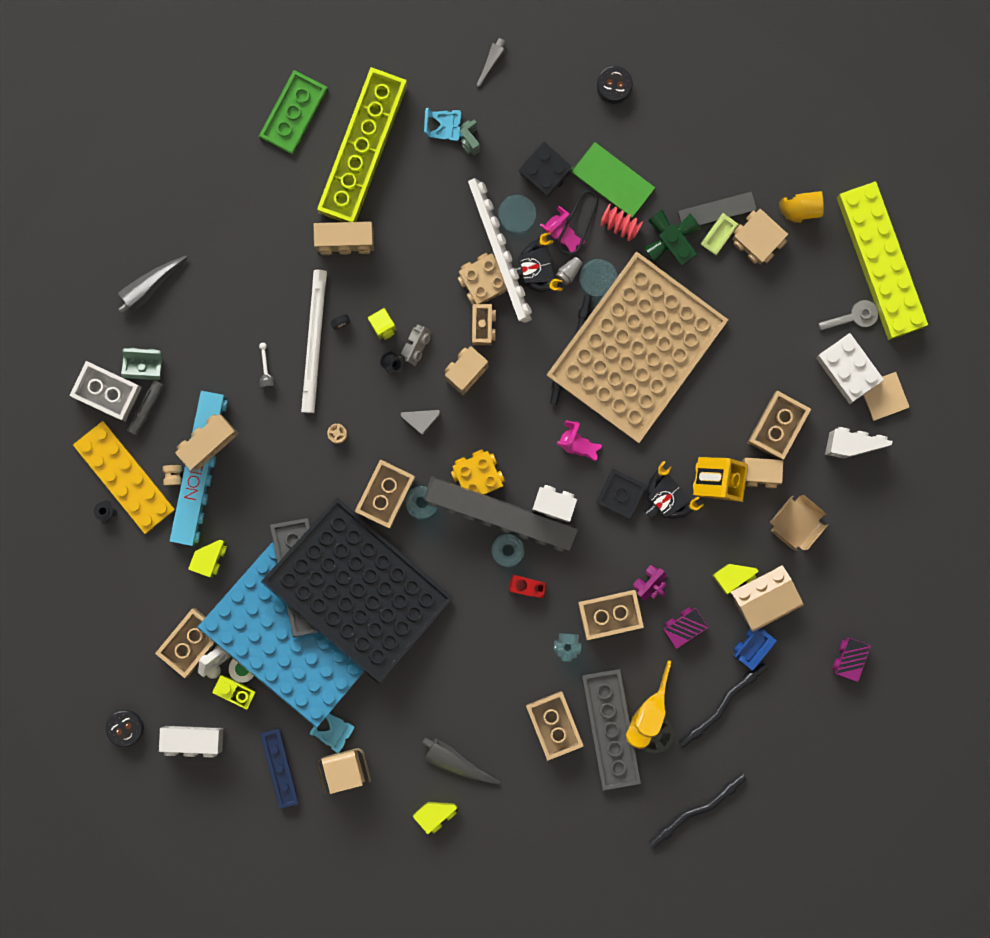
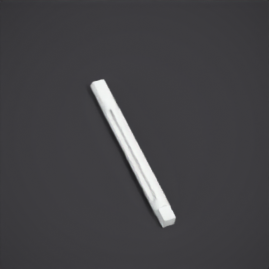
M314 270L301 409L303 413L315 412L327 271Z

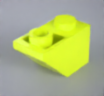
M384 308L368 317L379 339L384 338L386 340L394 335L396 327Z
M218 540L195 551L189 570L208 577L217 575L220 564H218L219 558L224 556L227 546H225L226 541Z
M727 564L712 576L725 594L731 593L732 595V591L740 588L739 585L746 581L748 584L756 578L755 574L759 571L756 568Z
M220 675L212 693L247 710L256 692L232 678Z
M427 802L413 815V818L427 834L431 831L435 833L442 827L440 823L443 820L447 819L449 821L457 814L455 811L457 805L453 803Z

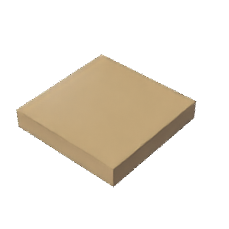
M896 372L883 376L884 380L863 395L873 421L909 408Z

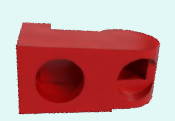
M512 575L508 591L544 598L547 583Z

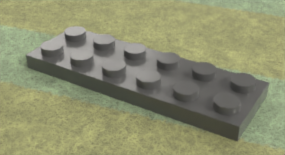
M308 518L271 524L269 526L277 563L310 528ZM286 605L293 638L319 633Z
M620 669L582 675L602 790L641 784L635 748L628 743L626 738L630 721Z

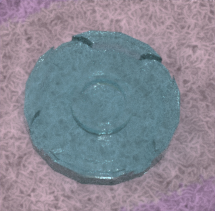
M512 195L501 203L499 207V220L506 230L513 233H522L534 224L536 209L533 202L525 196Z
M593 259L587 262L582 267L579 275L581 287L588 295L603 297L617 278L614 266L602 259Z

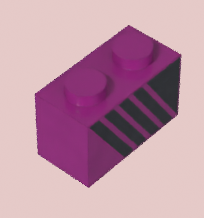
M688 607L680 613V618L677 620L672 618L664 623L666 627L662 630L675 649L709 628L696 608L691 610Z
M849 637L842 640L839 646V651H841L839 659L836 658L832 666L834 674L858 682L871 645Z

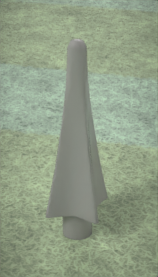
M499 38L496 44L492 43L486 64L477 83L478 87L482 85L489 71L505 51L502 48L505 44L504 40Z

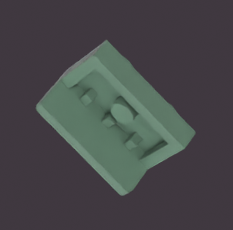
M474 119L471 122L468 120L460 126L461 130H459L463 149L468 154L471 152L473 156L480 152V145L472 135L477 130V122Z
M123 349L122 378L160 380L163 364L160 350Z

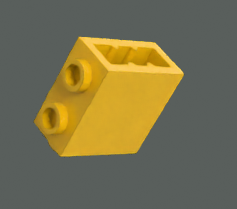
M483 449L473 453V457L466 460L463 457L456 460V465L452 466L454 470L451 471L455 482L459 481L461 487L484 495L502 488V482H505L501 471L497 472L494 465L497 462L493 453L489 455L488 451L484 452Z

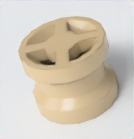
M333 424L329 427L327 435L333 443L340 444L346 440L347 431L343 425Z

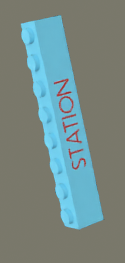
M201 391L192 433L200 427L202 429L207 425V419L213 414L217 416L218 414L222 415L223 411L226 412L228 400H225L226 396ZM215 456L197 472L191 471L185 465L170 542L195 546V543L199 542L201 532L198 531L199 524H202L204 520L202 509L203 505H206L208 501L206 490L207 486L210 487L212 482L210 471L211 467L214 468Z

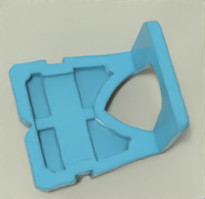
M426 108L424 133L428 137L442 140L450 139V141L460 140V110L432 112L429 108ZM429 117L435 118L441 124L432 132H430L428 127Z
M329 713L325 718L329 722L330 730L318 731L317 728L313 727L310 735L318 737L327 746H331V749L339 753L346 743L345 739L350 737L355 728L348 722L345 723L344 720Z

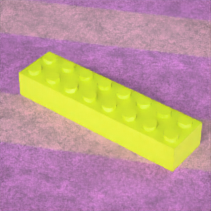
M370 67L317 210L319 214L341 222L357 221L407 88V80Z
M876 181L839 194L837 197L838 204L888 340L928 326Z

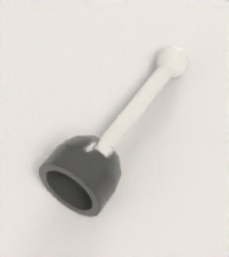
M260 343L259 348L262 351L264 375L261 376L259 381L260 389L274 388V378L268 374L265 352L267 345Z

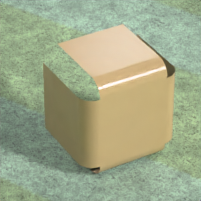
M805 495L799 496L796 501L792 499L794 497L792 496L770 521L774 526L771 532L794 551H797V546L803 550H808L829 525H823L819 522L824 515L828 514Z
M356 748L321 758L330 794L362 786V782H365L357 750L362 753L369 783L371 782L365 754L362 749ZM318 761L317 770L320 777L323 793L325 795L326 789Z

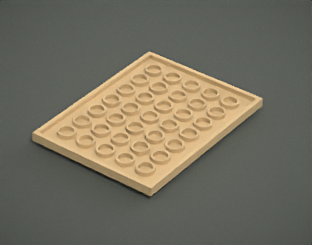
M635 252L546 376L634 441L640 443L728 319L641 254Z

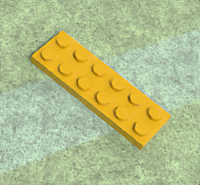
M104 421L100 422L73 444L144 534H147L175 511V508Z

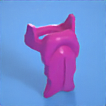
M560 206L557 208L561 214L560 216L552 217L546 223V226L540 224L547 233H550L549 236L554 240L557 239V241L567 222L566 219L570 215ZM568 224L560 244L565 245L569 252H574L576 246L580 244L581 238L574 234L575 232Z
M566 420L564 425L570 428V430L563 433L560 442H557L556 445L563 448L567 453H576L596 461L598 458L596 452L601 449L602 445L591 443L588 439L582 438L577 433L580 423Z

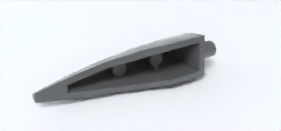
M187 256L172 260L153 269L119 291L118 295L125 302L118 308L119 311L124 314L129 309L135 312L149 300L162 282L187 259Z
M426 737L424 738L422 745L429 748L424 760L430 764L466 778L494 784L500 783V781L467 761L451 746L436 738L434 741Z

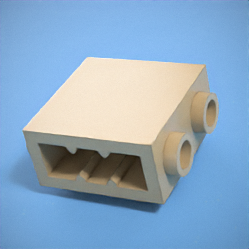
M759 209L757 212L753 210L746 218L748 222L744 226L740 224L733 232L735 236L732 240L735 241L733 244L740 251L744 250L749 254L748 258L753 263L761 265L763 261L766 263L770 261L774 256L772 252L776 248L780 250L787 242L785 238L788 233L763 210Z
M485 253L477 258V262L473 264L468 262L460 267V277L457 279L462 288L466 286L469 291L466 295L471 304H484L508 291L493 253L489 255Z

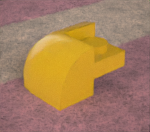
M822 191L796 194V197H793L791 200H787V198L781 199L779 202L781 212L786 219L801 223L803 219L823 217Z

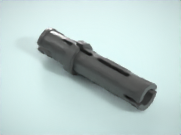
M153 380L140 407L133 414V420L127 428L128 432L138 436L145 421L147 422V417L164 387L163 384Z

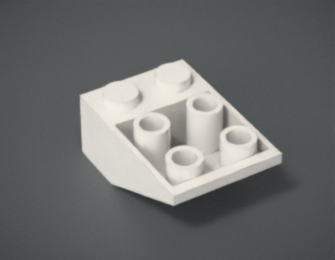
M838 427V429L829 432L825 455L848 458L892 445V441L887 440L888 437L876 435L870 437L867 432L857 431L851 433L848 428Z

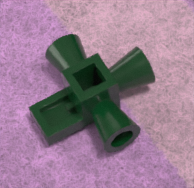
M660 210L648 220L661 233L659 235L661 240L644 247L654 263L667 249L674 255L681 266L697 255L684 237L701 229L690 213L678 227L675 224L670 225L663 210Z

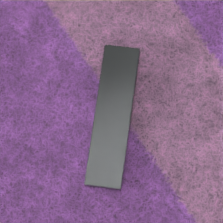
M752 192L680 210L678 215L680 222H682L690 213L701 226L716 222L722 213L731 218L750 213L753 210L756 211L757 209Z

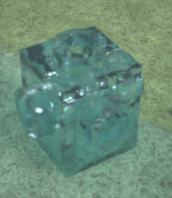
M559 633L558 641H554L553 652H557V656L561 657L560 660L572 662V658H577V654H581L582 643H578L579 635ZM566 644L571 646L569 651L564 650Z

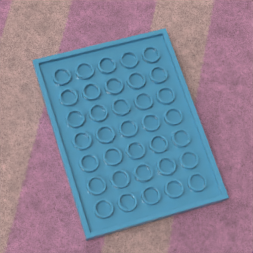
M272 542L201 622L197 629L317 728L364 671L320 633L296 638L292 637L286 604L261 583L264 577L277 564Z

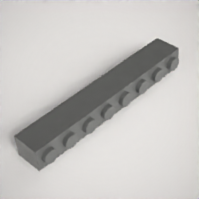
M432 476L424 495V499L428 501L427 505L435 508H438L439 505L446 507L445 511L449 513H463V517L469 520L480 519L482 520L481 523L486 526L492 527L493 524L500 526L499 530L507 533H510V531L517 532V536L528 539V537L534 538L536 543L546 546V543L553 545V549L561 552L564 549L570 551L578 530L572 525Z

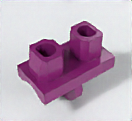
M650 565L645 571V574L650 577L649 581L644 583L639 578L633 584V587L638 592L637 594L643 601H646L649 596L655 599L659 594L662 597L666 595L662 590L667 586L663 582L667 578V574L661 568L658 569Z

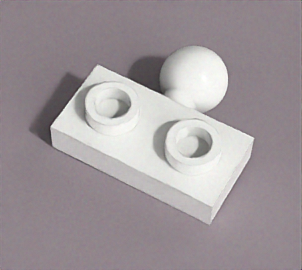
M217 645L212 652L200 658L198 673L202 677L207 675L211 679L219 677L221 673L219 665L229 659L230 655Z

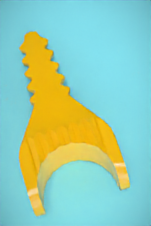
M669 660L666 664L658 692L642 704L631 720L626 738L628 743L635 748L642 749L647 747L651 738L656 736L661 729L666 712L664 695L671 661Z

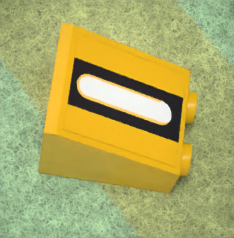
M699 457L696 464L693 495L743 502L748 464L730 458Z

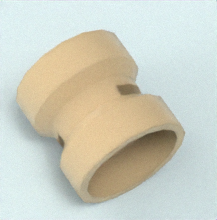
M182 465L163 466V472L165 473L163 485H181L182 478L180 473L182 472Z

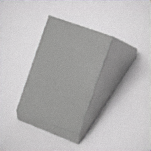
M439 410L401 412V417L421 435L440 416Z

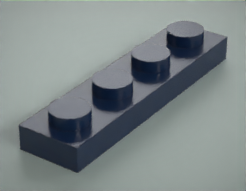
M280 728L260 733L279 808L299 804Z

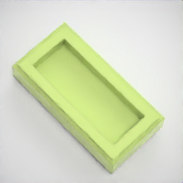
M722 213L701 242V245L717 255L739 224Z

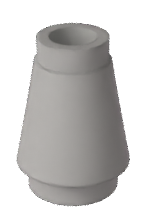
M574 257L557 270L556 278L562 280L561 283L564 285L572 283L583 263L577 257Z

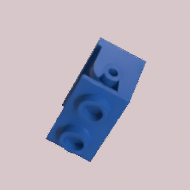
M762 628L754 632L749 629L745 634L747 636L746 640L743 643L740 641L733 649L735 651L733 656L752 671L777 641Z

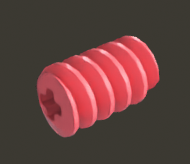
M609 204L602 216L600 226L603 227L608 224L607 230L615 227V234L621 231L622 238L628 234L627 240L631 241L637 235L643 221L637 225V218L630 221V214L624 218L623 210L617 214V207L610 210Z

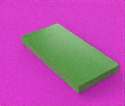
M294 70L267 119L259 138L293 155L328 87Z
M596 142L593 143L572 171V174L618 209L623 210L626 215L630 214V218L634 217L655 189L649 182Z

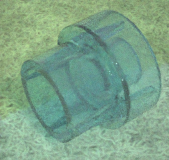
M418 486L410 490L405 501L408 512L417 519H427L434 515L437 508L429 505L424 508L417 506V500L425 495L427 490L425 486Z
M501 535L492 545V556L501 566H515L524 556V545L515 535ZM510 545L513 547L514 552L511 556L503 554L502 549L504 546Z

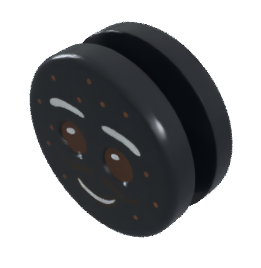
M611 66L600 73L597 81V91L604 101L617 104L626 100L630 95L632 78L627 70L619 66Z
M130 710L114 713L106 724L107 737L113 744L121 747L136 743L141 738L144 730L140 716Z

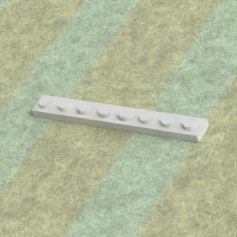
M474 178L468 181L516 315L519 321L529 322L532 320L530 316L532 311L524 300V289L522 286H519L517 281L519 276L516 269L512 267V256L505 248L506 240L498 229L500 224L497 217L493 215V204L486 196L487 188L483 182Z

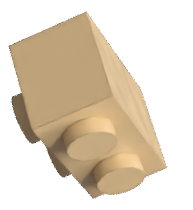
M473 304L472 345H491L492 340H495V329H492V321H496V310H492V304Z
M744 458L742 462L748 464L746 486L758 487V484H765L766 488H777V485L782 484L783 460Z

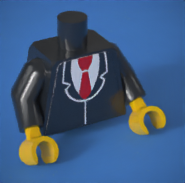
M544 233L540 238L531 242L518 257L520 266L513 267L516 269L518 276L522 277L524 285L540 293L563 290V288H557V283L562 282V280L554 278L548 246H545L554 242L553 240H546L550 233Z
M663 461L649 480L647 494L649 496L647 499L651 505L644 511L651 520L659 513L664 518L676 519L685 517L693 511L702 508L704 504L700 506L696 504V500L699 497L691 500L668 474L672 467L670 466L668 470L663 468L665 463Z

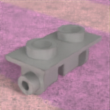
M418 324L416 327H413L408 338L413 344L406 343L400 354L405 357L406 362L408 361L413 366H416L417 362L421 359L422 351L430 341L432 332L426 327Z

